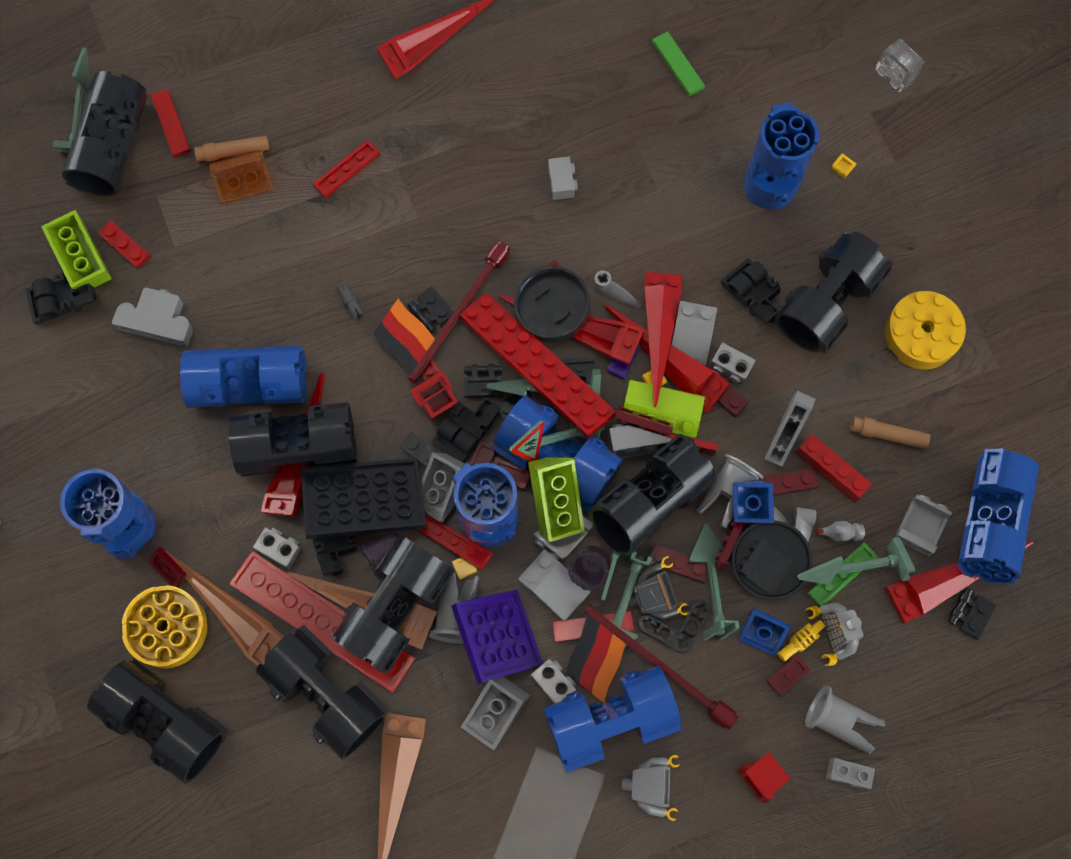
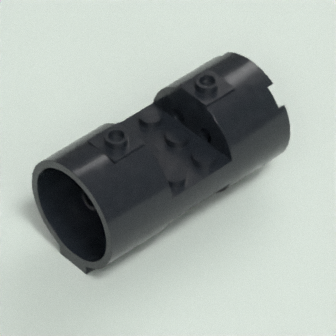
M100 71L94 74L62 172L65 184L78 191L99 196H114L118 193L135 130L139 126L148 97L143 85L123 74L121 77L111 75L110 71Z
M855 231L851 234L844 232L833 246H830L827 251L824 250L819 256V269H821L826 279L821 280L816 288L804 285L797 287L794 291H790L785 299L786 304L775 316L777 326L788 339L799 347L811 352L821 351L826 354L848 326L849 317L844 315L840 306L849 295L858 298L866 296L870 299L891 272L893 262L888 260L886 255L880 253L878 250L880 246L869 237Z
M348 402L308 407V414L274 418L272 412H258L255 414L231 416L229 419L231 457L235 471L238 475L241 474V477L280 472V465L315 461L316 465L321 466L357 462L354 422Z
M679 433L653 455V458L646 463V467L630 481L624 479L591 508L590 518L593 526L601 538L613 550L622 555L630 556L660 530L662 521L676 509L687 507L715 482L716 474L709 458L705 460L698 452L700 448L693 439Z
M401 534L391 549L379 559V564L376 568L388 576L380 582L378 591L368 600L366 609L353 602L345 610V615L342 618L343 621L331 637L358 658L370 662L371 666L388 674L410 640L398 629L419 597L433 605L455 572L453 568Z
M303 625L296 629L295 635L289 633L266 654L264 665L259 664L256 673L270 687V694L277 701L281 699L285 703L297 696L301 691L304 692L303 695L308 701L312 702L314 700L322 716L312 728L313 737L319 744L324 743L326 746H329L343 760L370 737L389 714V709L361 681L342 694L321 673L327 662L332 658V652Z
M135 659L128 662L124 660L113 667L103 677V683L98 688V692L94 690L87 703V709L102 720L108 729H112L120 735H124L132 730L138 738L148 742L153 749L150 759L154 764L167 770L184 784L192 781L207 766L219 747L224 743L229 731L199 707L195 709L190 707L184 710L165 696L162 692L166 682Z

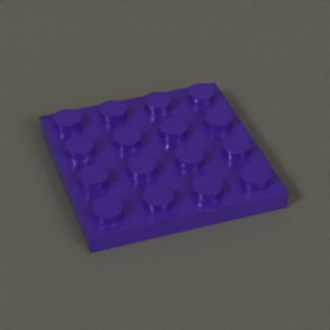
M517 590L459 602L451 606L478 684L537 668L543 664Z

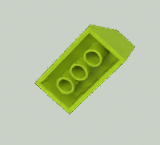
M76 210L41 226L72 289L88 283L93 287H97L112 279L82 218Z
M630 379L624 408L673 423L672 433H680L696 438L705 396L661 387L657 406L654 407L652 384Z
M546 457L529 462L540 535L548 542H552L584 532L575 460L573 458Z

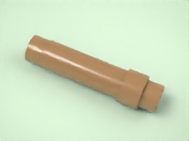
M267 136L221 143L212 142L194 147L197 162L205 160L206 162L217 161L220 158L270 150Z
M854 416L851 423L850 431L857 432L861 436L876 437L927 449L930 443V434L879 422L876 419Z

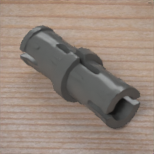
M342 283L343 288L340 284L336 289L344 300V306L349 309L354 320H358L357 316L362 318L364 313L357 303V297L353 296L347 283Z

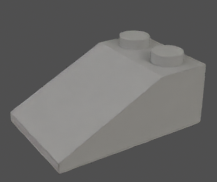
M680 301L671 345L706 365L717 308Z
M616 424L609 428L607 438L609 450L622 459L655 454L671 441L669 437L629 425L624 426L623 424Z
M432 452L421 481L424 511L439 522H443L455 505L453 476L465 463L447 453Z
M545 549L518 578L520 584L564 622L591 593Z
M505 677L490 680L487 682L461 728L492 750H495L531 695Z

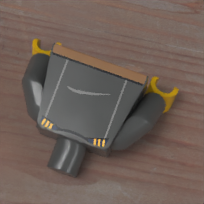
M669 556L663 557L661 563L657 562L642 572L637 579L638 584L633 587L635 594H632L629 600L631 607L639 605L642 613H649L650 616L659 619L674 617L678 613L682 615L689 614L688 610L681 611V608L688 604L685 602L678 604L667 571H662V568L673 566V563L669 566L664 564V560L669 558Z

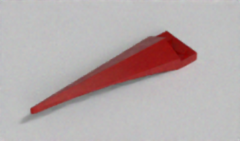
M494 0L479 1L391 38L378 46L376 50L396 80L412 70Z
M646 272L644 298L649 339L653 404L656 407L681 297L683 275Z
M501 294L498 295L500 299L514 306L515 298ZM589 316L584 327L571 338L610 359L630 365L644 330L628 323Z
M604 305L617 321L628 323L644 330L639 345L650 356L648 330L613 307ZM670 344L664 373L680 391L705 396L702 411L705 414H709L731 383L715 370Z
M323 373L318 378L308 407L320 405L325 378ZM310 462L280 466V472L276 473L265 493L261 508L262 513L290 517L297 516L300 500L303 499L300 467H308Z
M1033 541L1027 542L1026 548L1032 545ZM958 563L911 576L908 581H898L887 586L885 590L904 624L924 615L978 580L979 577L976 575L973 578L968 577L958 569Z

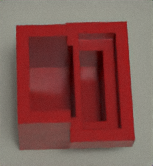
M443 371L409 390L419 407L422 406L428 418H434L458 403L450 389L452 385Z
M770 752L759 757L752 764L748 762L742 765L737 770L762 803L770 801L775 796L774 793L790 780L789 776Z

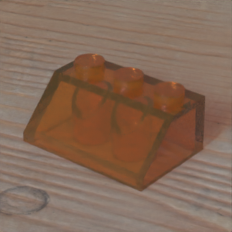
M262 149L209 164V170L221 204L274 190Z

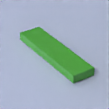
M668 31L652 40V43L689 97L705 88V85Z
M864 542L841 565L873 560L878 556ZM861 571L836 574L830 585L818 583L807 595L820 608L821 605H825Z

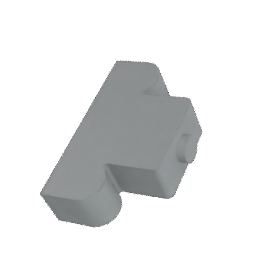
M144 288L137 308L126 302L120 304L111 323L119 331L187 348L193 334L192 325L186 317L180 316L183 302L178 295L171 294V292L165 289L158 291Z
M798 390L794 393L764 459L781 467L783 466L813 408L815 398Z

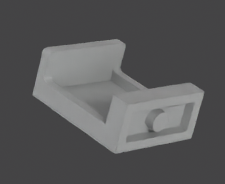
M916 495L911 500L894 538L900 537L904 545L930 557L935 553L939 537L953 512L949 511V508L945 505H937L931 502V499L927 496Z
M583 516L584 532L548 542L540 535L538 530L533 534L534 543L541 549L545 547L554 558L563 563L591 532L594 526L593 523Z

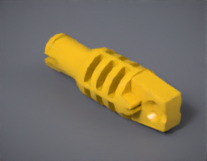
M818 620L813 625L810 623L806 624L790 638V643L777 653L778 657L783 662H786L797 652H803L820 637L818 633L825 627V624L821 620Z

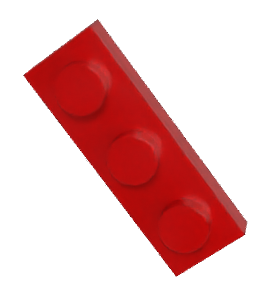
M111 220L97 232L99 236L137 270L151 257Z

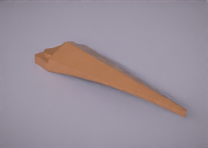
M165 551L187 574L185 579L218 617L245 656L256 666L259 664L264 665L266 654L285 636L276 630L271 622Z
M286 572L289 576L346 609L353 602L366 609L368 600L375 595V593ZM419 604L414 605L398 629L410 639L407 644L421 650L423 649L437 616V611Z
M389 713L385 717L381 749L378 859H388L423 742L427 718Z

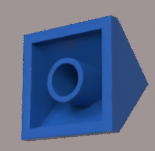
M761 480L734 482V522L774 523L773 483Z
M753 609L747 617L738 640L776 656L791 625L757 609Z

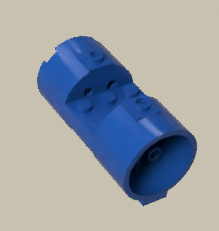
M791 102L772 106L770 114L762 123L755 149L744 177V190L747 197L755 205L764 209H780L792 202L819 141V128L816 121L811 115L808 116L799 111V108L793 107Z
M301 345L244 349L185 350L182 353L180 363V383L185 406L187 408L223 407L238 403L264 402L265 405L305 403L307 395V384H305L307 374L305 349L301 348Z
M527 396L522 397L502 423L494 439V447L492 449L525 470L529 466V461L510 452L509 448L540 420L545 422L542 437L561 432V430L554 429L559 415L554 413V410L548 406H541ZM590 437L583 446L578 441H572L569 438L540 447L538 460L546 457L573 458L575 460L581 508L588 513L596 505V502L599 501L600 495L608 488L623 462V459L608 450V447L601 440Z
M1004 448L985 449L984 453L979 456L957 566L968 577L973 578L976 575L979 578H983L984 582L994 584L1015 583L1016 578L1020 579L1030 512L1034 502L1039 474V465L1033 459L1016 452L1006 451Z
M466 463L453 476L455 486L454 500L462 532L465 537L483 548L502 546L517 533L518 507L515 481L508 471L496 464L480 463L470 466Z
M101 469L84 470L74 475L63 488L60 497V507L64 518L68 523L81 531L82 537L93 544H102L106 547V552L115 558L137 557V551L143 549L142 547L153 538L156 530V516L153 509L111 473Z
M660 666L642 672L629 671L625 673L624 677L620 678L623 696H613L609 698L608 702H597L590 705L589 708L582 692H572L567 694L566 698H563L562 701L543 708L566 773L605 759L601 740L636 728L639 738L645 744L682 730L675 698Z

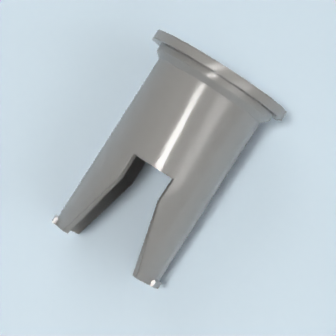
M725 454L726 463L695 510L702 514L717 500L721 493L730 499L720 527L727 529L734 517L733 483L763 480L764 477L743 461Z
M455 572L440 593L435 629L429 633L430 638L446 643L464 644L451 606L455 603L476 599L478 576H475V579L465 581L458 598Z
M826 685L818 691L810 704L806 714L805 726L809 729L816 726L869 755L875 748L858 732L852 730L855 722L884 727L885 721L834 695L832 688Z

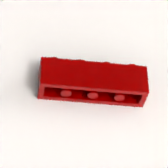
M813 434L804 441L795 453L854 503L872 485L871 482Z

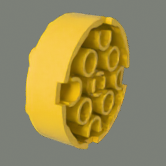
M919 291L905 296L896 304L886 320L884 334L889 350L893 351L900 362L916 369H933L946 363L960 349L965 338L966 325L960 309L949 298L932 291Z
M168 585L151 587L138 594L126 608L122 618V639L130 654L142 663L162 669L175 668L190 661L203 646L207 635V617L198 600L186 591ZM167 622V630L161 631L162 624Z

